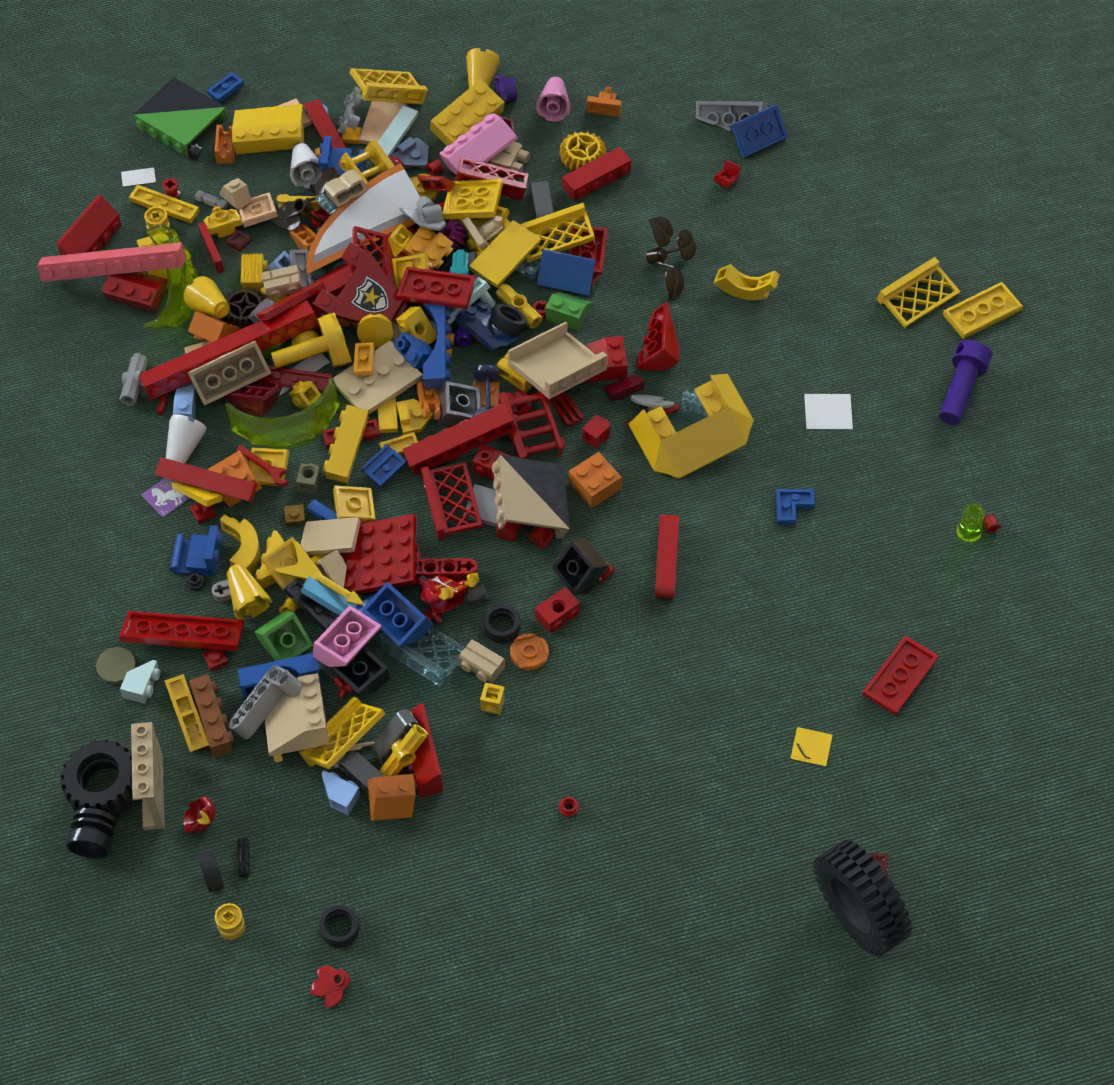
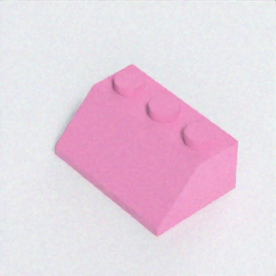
M349 605L314 642L313 657L328 667L346 666L380 630L382 625Z

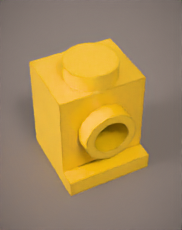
M485 682L480 698L481 711L497 715L501 714L504 704V686Z

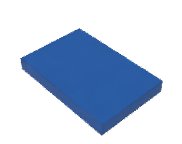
M773 105L731 124L742 157L751 155L788 137L777 105Z
M543 249L537 285L589 296L596 260Z

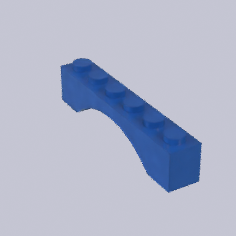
M423 303L426 314L434 321L438 331L434 350L423 364V381L426 390L440 389L445 381L451 380V372L448 369V365H451V357L448 354V350H451V342L448 339V335L451 334L450 323H448V319H451L450 308L446 306Z

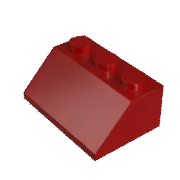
M144 272L113 274L107 276L102 293L109 300L157 313L169 280Z

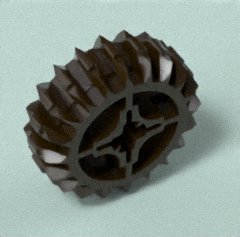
M240 288L239 291L233 290V294L228 293L227 298H225L230 309L222 320L226 321V324H232L241 329L254 324L248 318V315L266 299L261 292H257L256 289L252 291L249 288L246 290Z

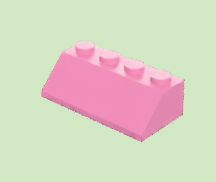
M492 113L487 115L479 124L474 125L466 134L458 137L457 141L453 144L446 146L439 154L448 170L457 175L460 157L486 163L517 140L518 137L501 117ZM463 164L462 168L472 169L470 165Z

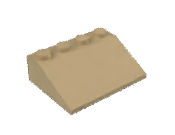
M318 673L297 677L296 679L302 683L300 692L293 697L283 694L265 718L269 756L330 745Z

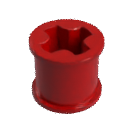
M439 159L426 164L427 171L431 176L444 171Z
M988 514L981 519L987 533L996 532L1001 527L995 518V514Z

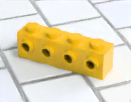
M347 405L345 411H341L339 418L341 425L335 429L334 438L336 440L334 444L331 443L328 453L331 456L329 461H325L323 467L326 479L348 484L369 418V410Z

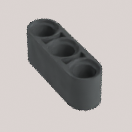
M548 180L530 182L535 219L554 213Z
M402 709L398 711L373 744L372 751L381 765L392 754V744L397 740L403 739L414 724L419 725L410 710Z
M357 751L349 753L338 764L340 769L368 795V780L373 777L384 776Z

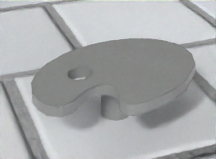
M641 394L631 396V401L648 406V412L660 406L662 408L674 407V402L663 401V397Z

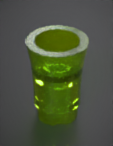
M972 502V504L967 505L961 520L956 526L957 535L964 541H977L983 534L984 508L979 503Z

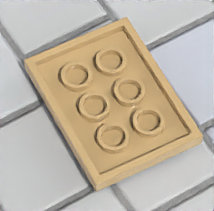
M389 341L374 351L373 375L354 376L353 364L333 377L331 381L352 406L369 410V414H371L415 385L417 381H421L423 374L418 369H414L394 347V344Z

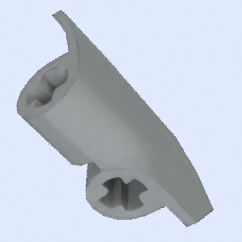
M427 196L418 199L416 210L399 207L401 212L423 228L440 231L446 226V223L443 221L440 205H435Z

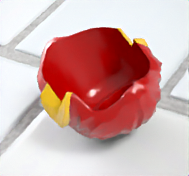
M203 796L189 803L190 809L185 811L183 818L184 832L200 833L214 821V804L208 797Z

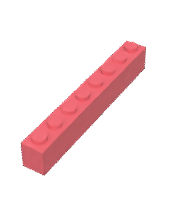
M181 242L42 257L37 267L41 282L179 268L185 262V254Z

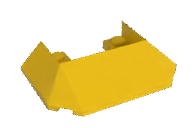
M728 374L710 375L711 381L694 389L708 417L676 433L662 406L648 413L643 409L628 424L654 472L668 474L680 479L747 444L754 419Z

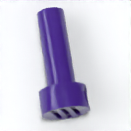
M963 340L957 345L952 358L956 371L939 414L940 419L945 423L951 425L960 423L977 376L984 375L988 370L993 353L981 342Z

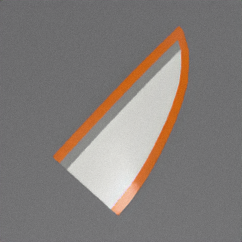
M398 164L365 184L367 190L363 194L351 198L349 202L340 206L327 219L318 231L308 252L307 274L341 258L349 243H352V229L354 226L388 235L389 232H394L400 223L405 228L416 224L399 209L400 207L416 210L417 201L420 198L402 164ZM358 233L357 237L361 242L367 240L363 234ZM375 237L373 238V240L375 242L380 240V238Z

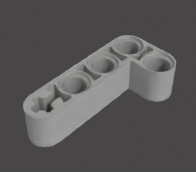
M279 666L271 667L229 722V728L242 739H249L282 695L286 694L290 697L297 695L302 688V683L289 671Z

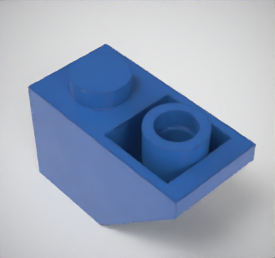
M403 331L394 344V347L414 369H423L424 362L433 351L427 343Z

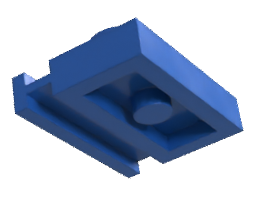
M386 444L361 468V472H364L381 489L407 464V461Z

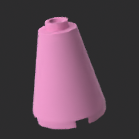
M552 77L547 81L536 103L538 114L545 117L547 121H561L570 112V101L563 80L559 77Z

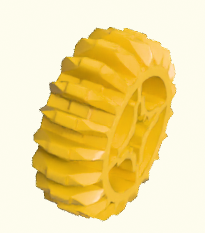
M581 131L579 134L574 132L573 136L568 134V137L564 138L563 143L560 145L561 161L566 168L570 167L571 171L606 154L604 141H601L600 136L596 137L595 133L590 135L589 132L583 133Z

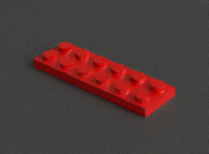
M128 611L119 637L120 642L237 651L245 624L244 620Z

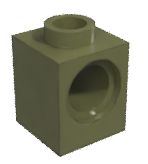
M301 463L296 480L298 492L317 494L321 478L320 466L312 463Z

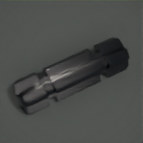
M244 837L237 840L239 876L242 878L250 876L248 838Z

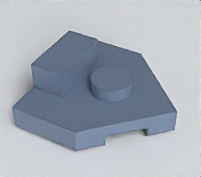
M409 137L398 145V151L391 155L393 158L398 157L404 163V169H410V167L427 169L429 146L418 137L414 140Z

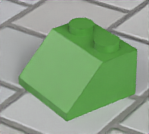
M562 292L554 293L545 307L546 321L558 325L567 322V328L579 331L592 306V302Z
M285 610L255 631L261 644L275 661L297 657L313 646L295 613Z

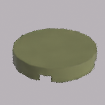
M121 647L107 649L101 653L96 662L98 676L102 681L112 685L122 684L127 672L136 668L135 658L132 653Z

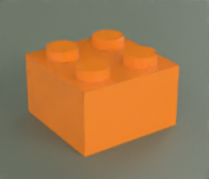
M240 450L207 469L256 483L258 485L255 492L262 489L249 461ZM221 494L222 499L229 507L242 501Z
M599 452L569 470V484L591 509L621 490L622 477Z

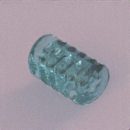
M687 387L682 396L680 406L683 405L684 410L690 407V412L692 413L697 409L698 415H701L704 411V416L708 417L695 391L693 390L690 393V387Z

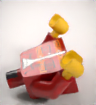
M472 573L467 575V580L463 579L456 582L443 575H437L431 579L423 575L419 578L417 585L423 588L421 599L443 614L463 603L467 588L474 587L479 582L478 573Z

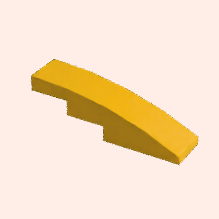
M184 674L165 680L189 751L193 752L209 746Z

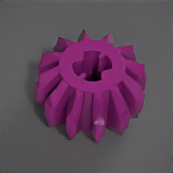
M445 221L446 226L441 229L440 233L453 242L451 248L456 246L460 248V245L464 244V239L467 238L465 235L467 230L459 221Z

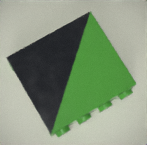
M174 77L133 114L135 125L139 130L147 132L151 137L159 139L165 145L171 146L178 153L189 156L188 145L215 119L223 123L228 119L225 106Z

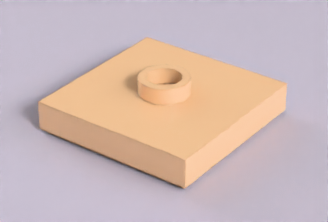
M270 193L251 198V203L239 209L244 227L278 217Z

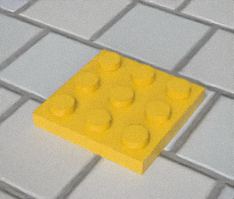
M502 179L453 181L456 184L447 193L442 212L443 220L466 219L467 217L470 219L495 217L503 186Z

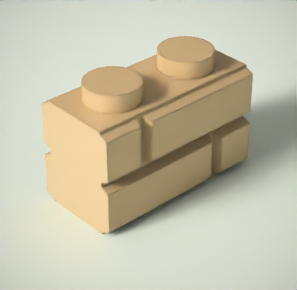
M297 265L262 272L264 289L268 298L276 299L281 297V295L293 294L303 289L301 274Z
M472 639L460 653L459 664L464 671L475 673L482 682L488 681L493 684L505 668V659Z

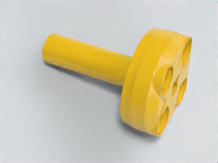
M329 313L317 318L322 336L271 352L275 367L279 368L328 351L333 367H340L352 362L335 313Z

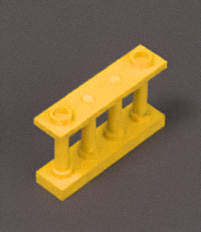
M376 139L369 142L364 149V153L351 159L346 152L338 162L344 172L354 169L364 180L365 184L368 183L366 178L376 173L381 174L394 167ZM369 158L375 167L361 173L356 164Z

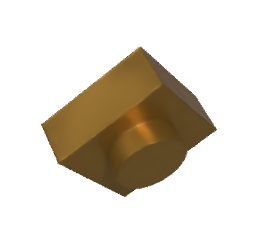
M303 504L284 506L286 526L305 524Z

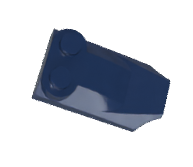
M485 302L469 305L467 309H462L454 321L492 352L522 340L516 335L505 334L493 326L490 321L491 308Z

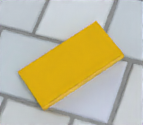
M513 220L469 265V270L498 288L541 243V238Z
M1000 282L944 310L943 316L958 334L965 339L1021 311L1023 306L1004 283Z

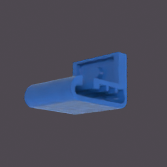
M324 136L323 143H320V154L322 155L318 157V167H321V172L323 173L328 168L334 167L340 177L345 172L341 169L338 162L346 152L351 159L356 157L352 156V149L333 148L331 136ZM359 149V155L365 152L364 150ZM367 159L356 164L361 173L366 171Z
M210 525L209 535L192 534L191 540H184V534L176 535L170 571L175 574L191 575V573H199V575L214 576L223 540L218 526Z

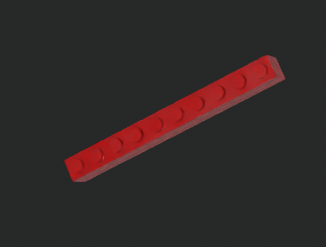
M305 301L269 320H261L139 374V377L150 400L191 383L192 380L188 372L253 341H256L260 351H263L319 326L310 304L308 301Z

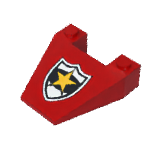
M350 242L341 259L344 263L355 268L338 297L322 289L313 303L314 307L325 314L335 313L337 319L357 323L369 314H382L392 321L403 303V300L397 299L399 289L364 249Z

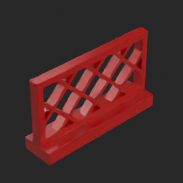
M354 226L352 229V243L358 244V247L364 249L394 284L392 259L395 257L388 241L393 232H389L387 235ZM358 233L363 234L367 240L361 242L357 237ZM373 238L382 239V245L378 247ZM369 242L375 250L369 252L364 244ZM377 252L381 257L380 262L375 260L372 256L373 253ZM350 266V276L352 275L353 271L355 270V268H353V267H351V266Z
M466 462L429 470V467L421 468L422 479L438 541L446 539L445 535L483 527ZM463 469L464 471L461 478L453 475L456 470ZM443 474L446 477L440 482L435 479L434 475ZM450 478L457 481L453 488L446 485ZM461 484L468 487L465 494L457 490ZM442 488L450 491L446 498L439 495ZM453 494L462 497L458 503L450 500ZM465 499L472 502L469 509L461 506ZM446 504L454 507L451 513L443 510ZM458 509L465 512L462 519L454 516ZM471 515L477 519V522L468 523L465 520ZM450 519L458 522L456 527H447Z

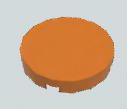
M529 633L518 636L510 647L511 660L519 669L526 671L537 670L548 660V644L545 639L536 636V634Z

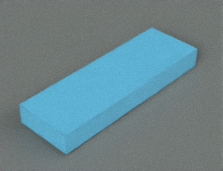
M310 576L306 579L301 593L339 616L349 605L353 608L357 606L347 603L346 598Z

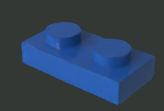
M231 72L209 88L207 94L216 102L221 103L244 86V81Z

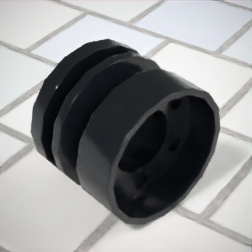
M93 808L75 810L73 821L71 822L72 830L68 834L66 843L67 849L78 856L98 859L107 857L110 853L111 837L114 834L116 818L105 811Z

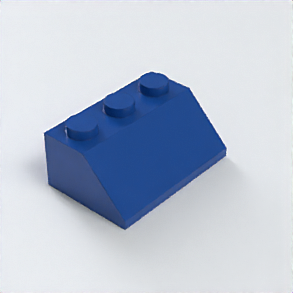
M388 582L361 610L366 616L382 625L380 629L400 648L421 639L434 625Z

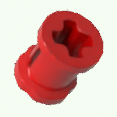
M173 178L164 180L162 183L165 190L164 194L179 199L178 182Z

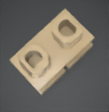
M513 142L490 160V164L522 172L523 164L518 162L527 163L530 155L528 151L522 150V144Z

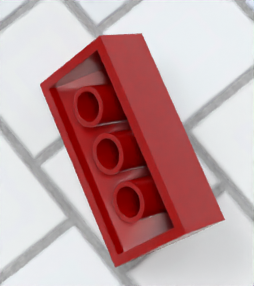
M98 194L56 242L60 255L100 251L110 241L114 233L119 231L121 227L119 214L101 195Z
M421 703L410 710L418 724L427 731L428 735L415 751V761L408 765L409 773H414L415 791L418 790L419 797L443 792L442 774L424 704Z

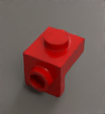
M727 160L723 170L715 175L713 181L717 182L721 187L729 188L738 181L742 167Z

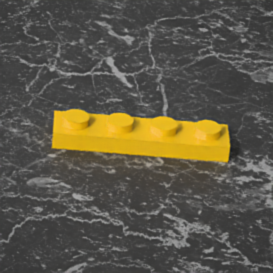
M137 185L129 196L130 202L146 208L162 207L166 210L168 216L190 224L200 212L198 206Z

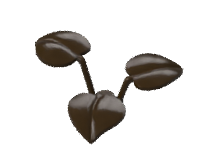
M334 167L328 168L317 179L315 192L321 196L307 197L305 200L298 198L295 201L284 203L277 211L278 217L272 218L273 222L285 230H295L301 224L300 216L308 215L323 226L324 222L311 213L313 208L310 202L321 200L324 197L330 199L326 194L324 186L329 181L339 178ZM320 226V227L317 228L315 234L318 233V231L320 230V228H321L322 226Z
M664 217L651 218L648 221L652 227L655 241L659 246L648 250L646 259L650 264L657 263V266L668 267L665 271L666 287L669 300H674L684 289V277L680 270H675V266L663 262L667 259L669 253L680 251L682 259H692L696 253V243L693 235L688 230H681L677 236L679 248L666 251L662 247L668 246L671 242L670 238L673 235L672 225Z

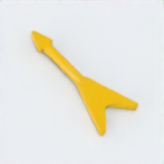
M297 541L294 543L298 558L297 564L275 569L277 574L307 579L310 576L346 598L347 603L363 606L362 600L355 591L349 592L322 575Z

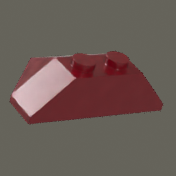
M259 380L224 397L241 413L264 416L276 405L283 384L282 382Z

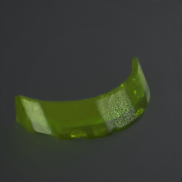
M158 224L146 230L147 235L155 245L181 243L177 237L179 236L178 233L163 224ZM184 246L185 262L183 266L166 269L169 282L168 297L164 310L157 319L144 324L143 328H174L191 317L192 309L184 301V292L188 284L191 285L194 282L193 280L198 277V274L190 260L192 255L189 249L184 248Z
M334 377L329 379L322 395L313 404L289 416L261 418L243 413L230 403H226L225 406L231 430L236 435H240L250 441L251 444L257 446L265 445L271 446V448H288L293 445L306 443L315 438V435L321 430H325L330 425V421L338 410L340 403Z

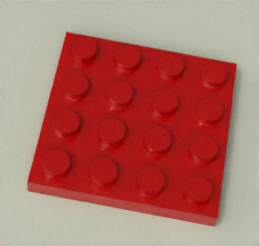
M414 514L360 524L354 552L341 553L347 566L344 582L346 590L349 592L355 591L358 595L379 591L386 582L390 583L394 588L416 583V517Z

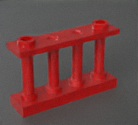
M537 390L536 394L513 400L511 398L508 399L506 392L499 394V405L506 403L516 427L520 422L544 416L548 423L546 426L526 431L518 430L517 427V430L509 433L516 457L527 459L531 454L554 448L557 449L558 455L562 456L563 448H565L564 439L559 436L547 401L549 399L539 390ZM540 400L543 409L521 415H513V407ZM551 432L554 440L528 448L522 442L525 438Z

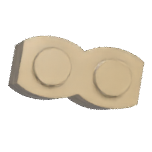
M352 169L343 173L339 178L329 181L324 186L327 196L336 206H342L349 202L351 198L363 194L367 187L361 176Z

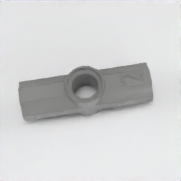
M135 353L131 357L128 371L122 374L123 388L120 401L127 406H134L140 387H144L139 374L145 372L148 359L140 353Z

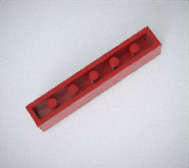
M506 403L496 405L486 412H481L468 420H463L455 426L445 428L441 432L428 436L422 441L410 444L403 451L414 475L422 473L421 468H433L517 430V427Z

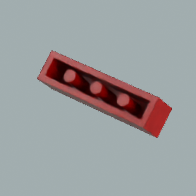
M618 147L563 176L562 188L573 201L584 198L587 194L597 191L602 186L612 183L617 178L631 172V159Z

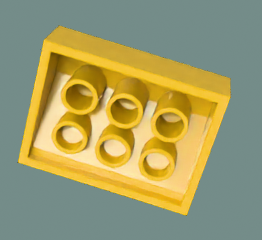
M303 104L235 110L232 126V143L236 155L293 149L299 143H304Z

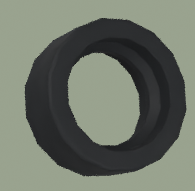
M507 304L496 305L490 317L491 323L499 331L516 336L521 333L527 321L522 312Z
M498 604L491 607L484 616L486 636L497 643L513 641L520 632V616L518 611L506 604ZM498 616H507L513 620L514 625L508 631L499 632L491 627V621Z
M210 850L198 854V861L208 892L224 888V882L214 851Z
M335 905L324 911L319 920L320 934L324 942L332 947L341 948L347 947L356 940L360 927L358 916L354 910L348 906ZM336 916H345L350 919L352 928L348 934L336 937L329 934L327 930L328 922Z

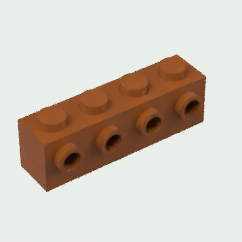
M208 674L189 680L213 758L232 753L231 743L234 742L231 730L227 731L225 727L229 725L226 714L221 715L220 712L223 705L220 697L216 698L215 692H218L215 681H210Z

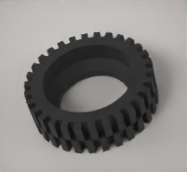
M845 839L814 860L813 867L815 869L813 871L816 875L815 879L820 884L818 885L819 890L824 893L822 895L824 900L829 903V909L833 910L837 921L840 920L843 929H847L848 935L851 938H855V942L859 946L862 945L865 951L868 950L869 954L881 957L910 937L912 934V926L910 924L912 922L908 917V910L904 908L906 906L904 900H901L899 897L901 894L898 890H895L893 887L895 884L892 880L888 879L887 872L880 868L879 862L877 860L874 861L873 856L869 852L866 854L865 848L859 847L858 843H853L852 840Z

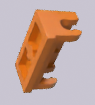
M217 125L215 140L217 164H234L235 149L232 143L231 126H229V131L225 132L222 125Z

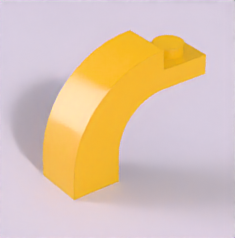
M730 264L718 270L714 284L734 297L745 300H762L768 298L769 292L776 288L780 274L772 271L761 277H750L742 274Z
M224 514L220 519L222 530L241 543L239 550L230 559L231 566L235 564L243 565L252 574L260 559L257 533L246 519L239 523L235 518H230Z

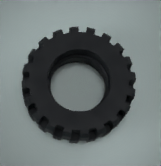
M101 739L100 742H96V740L90 741L89 745L84 746L83 744L77 752L73 751L69 755L70 760H66L63 764L65 770L62 769L60 774L62 779L60 782L61 788L74 811L81 808H93L105 811L117 818L120 816L119 813L123 811L126 813L130 810L129 806L131 804L135 805L137 800H133L132 752L125 745H120L119 742L114 740L110 743L107 739ZM104 768H113L119 771L117 780L108 789L101 792L85 790L88 778L96 771Z

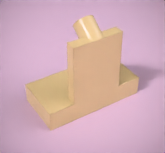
M501 216L492 217L479 228L469 217L463 220L469 232L483 250L489 246L488 242L504 230L501 225Z

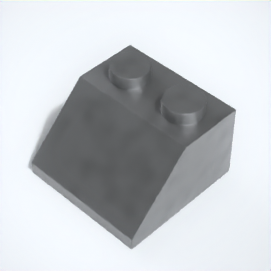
M445 381L438 390L441 404V416L438 424L455 426L463 420L472 418L477 409H480V388Z

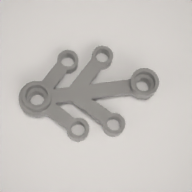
M355 87L351 95H347L345 98L346 110L344 116H340L337 123L339 126L338 132L341 134L346 132L347 126L355 130L359 124L360 117L354 115V108L359 105L362 99V95H360L361 89Z

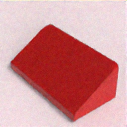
M417 176L424 190L450 192L456 184L445 177Z

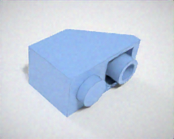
M323 770L322 778L330 807L349 816L360 798L358 785L353 781L341 779L334 772L328 773Z

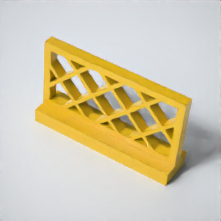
M351 68L349 72L363 91L362 99L364 101L423 104L428 91L426 86H419L410 72Z
M583 203L520 224L545 241L542 246L538 245L535 248L539 250L536 254L526 257L528 263L541 259L543 249L561 252L596 240ZM585 221V222L582 224V226L576 224V223ZM568 226L565 231L559 230ZM572 228L578 229L575 235L570 233ZM583 231L590 233V235L585 237L580 236ZM551 232L549 237L542 236L544 234ZM556 234L562 235L559 240H555L553 237ZM566 237L572 238L571 242L565 243L563 241ZM549 243L556 244L553 248H546Z
M936 257L882 289L877 297V301L880 304L884 303L904 328L960 293V290L938 266L939 261ZM937 272L941 277V281L931 280L932 274ZM918 283H928L927 290L918 288ZM930 285H939L940 292L931 291ZM943 286L949 287L953 292L951 294L942 293ZM904 292H914V298L904 297ZM917 293L927 294L926 301L916 299ZM929 295L938 296L939 301L930 302ZM892 299L901 300L900 307L893 306L890 301ZM903 301L912 302V309L903 308ZM916 303L925 305V310H915ZM902 312L911 313V319L906 321L902 317Z
M353 697L327 722L330 745L299 750L298 752L309 766L313 767L316 764L330 769L385 715V712L382 709L363 704L358 698Z

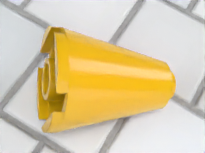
M480 48L469 50L466 56L469 88L480 79L489 87L499 65V55L486 49V52L480 51Z
M201 276L195 278L191 285L188 284L184 292V301L190 309L217 318H223L228 314L229 304L213 280Z
M232 565L227 571V579L236 618L246 620L245 616L251 615L254 618L261 615L270 607L269 602L272 603L270 596L243 565Z

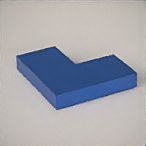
M776 489L777 525H796V509H814L815 507L814 489Z

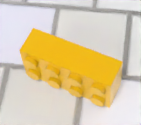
M480 79L431 120L430 130L446 146L451 145L457 141L458 137L466 134L474 125L483 121L487 115L492 113L500 115L504 110V101Z

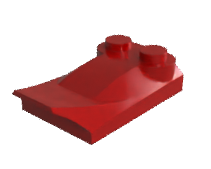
M592 227L596 240L569 249V254L596 260L591 287L595 285L603 272L608 228ZM572 228L571 234L575 235L578 229ZM583 231L580 236L585 237L590 235V233Z

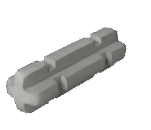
M199 190L195 194L197 201L213 207H222L223 210H226L228 207L227 201L208 193L205 194L203 191Z

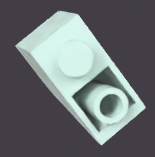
M152 660L127 672L120 687L124 699L146 704L148 697L152 696L155 680L157 681L160 677L161 670L158 667L157 661Z

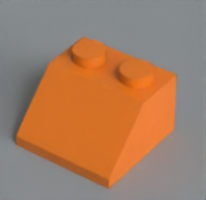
M195 311L188 332L194 334V338L198 340H208L207 344L239 331L241 328L232 324H226V321L224 322L220 318Z
M413 774L373 777L368 780L371 821L412 817L415 801Z

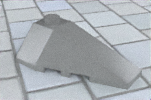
M696 101V119L733 132L731 124L766 109L767 102Z

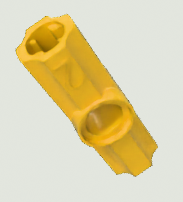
M503 284L496 291V296L504 304L510 305L522 312L527 320L526 325L530 329L538 327L542 321V316L527 303L526 297L515 292L508 284Z
M414 724L403 739L397 740L392 744V754L382 765L379 772L384 776H396L404 766L412 764L416 759L415 751L427 737V731L420 725Z

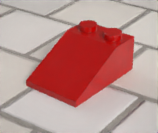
M623 336L605 337L585 345L595 355L604 352L608 357L607 370L584 382L627 378L628 364Z

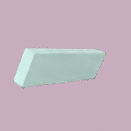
M402 106L378 141L388 157L392 155L417 118V110Z

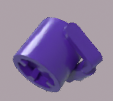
M504 75L495 76V93L504 103L517 100L515 78L505 79Z

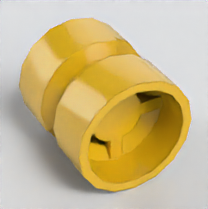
M158 206L151 207L145 212L144 217L149 236L171 230L168 215L164 208Z
M228 903L223 904L216 910L215 922L220 935L227 940H235L241 937L245 931V922L240 908L235 904Z

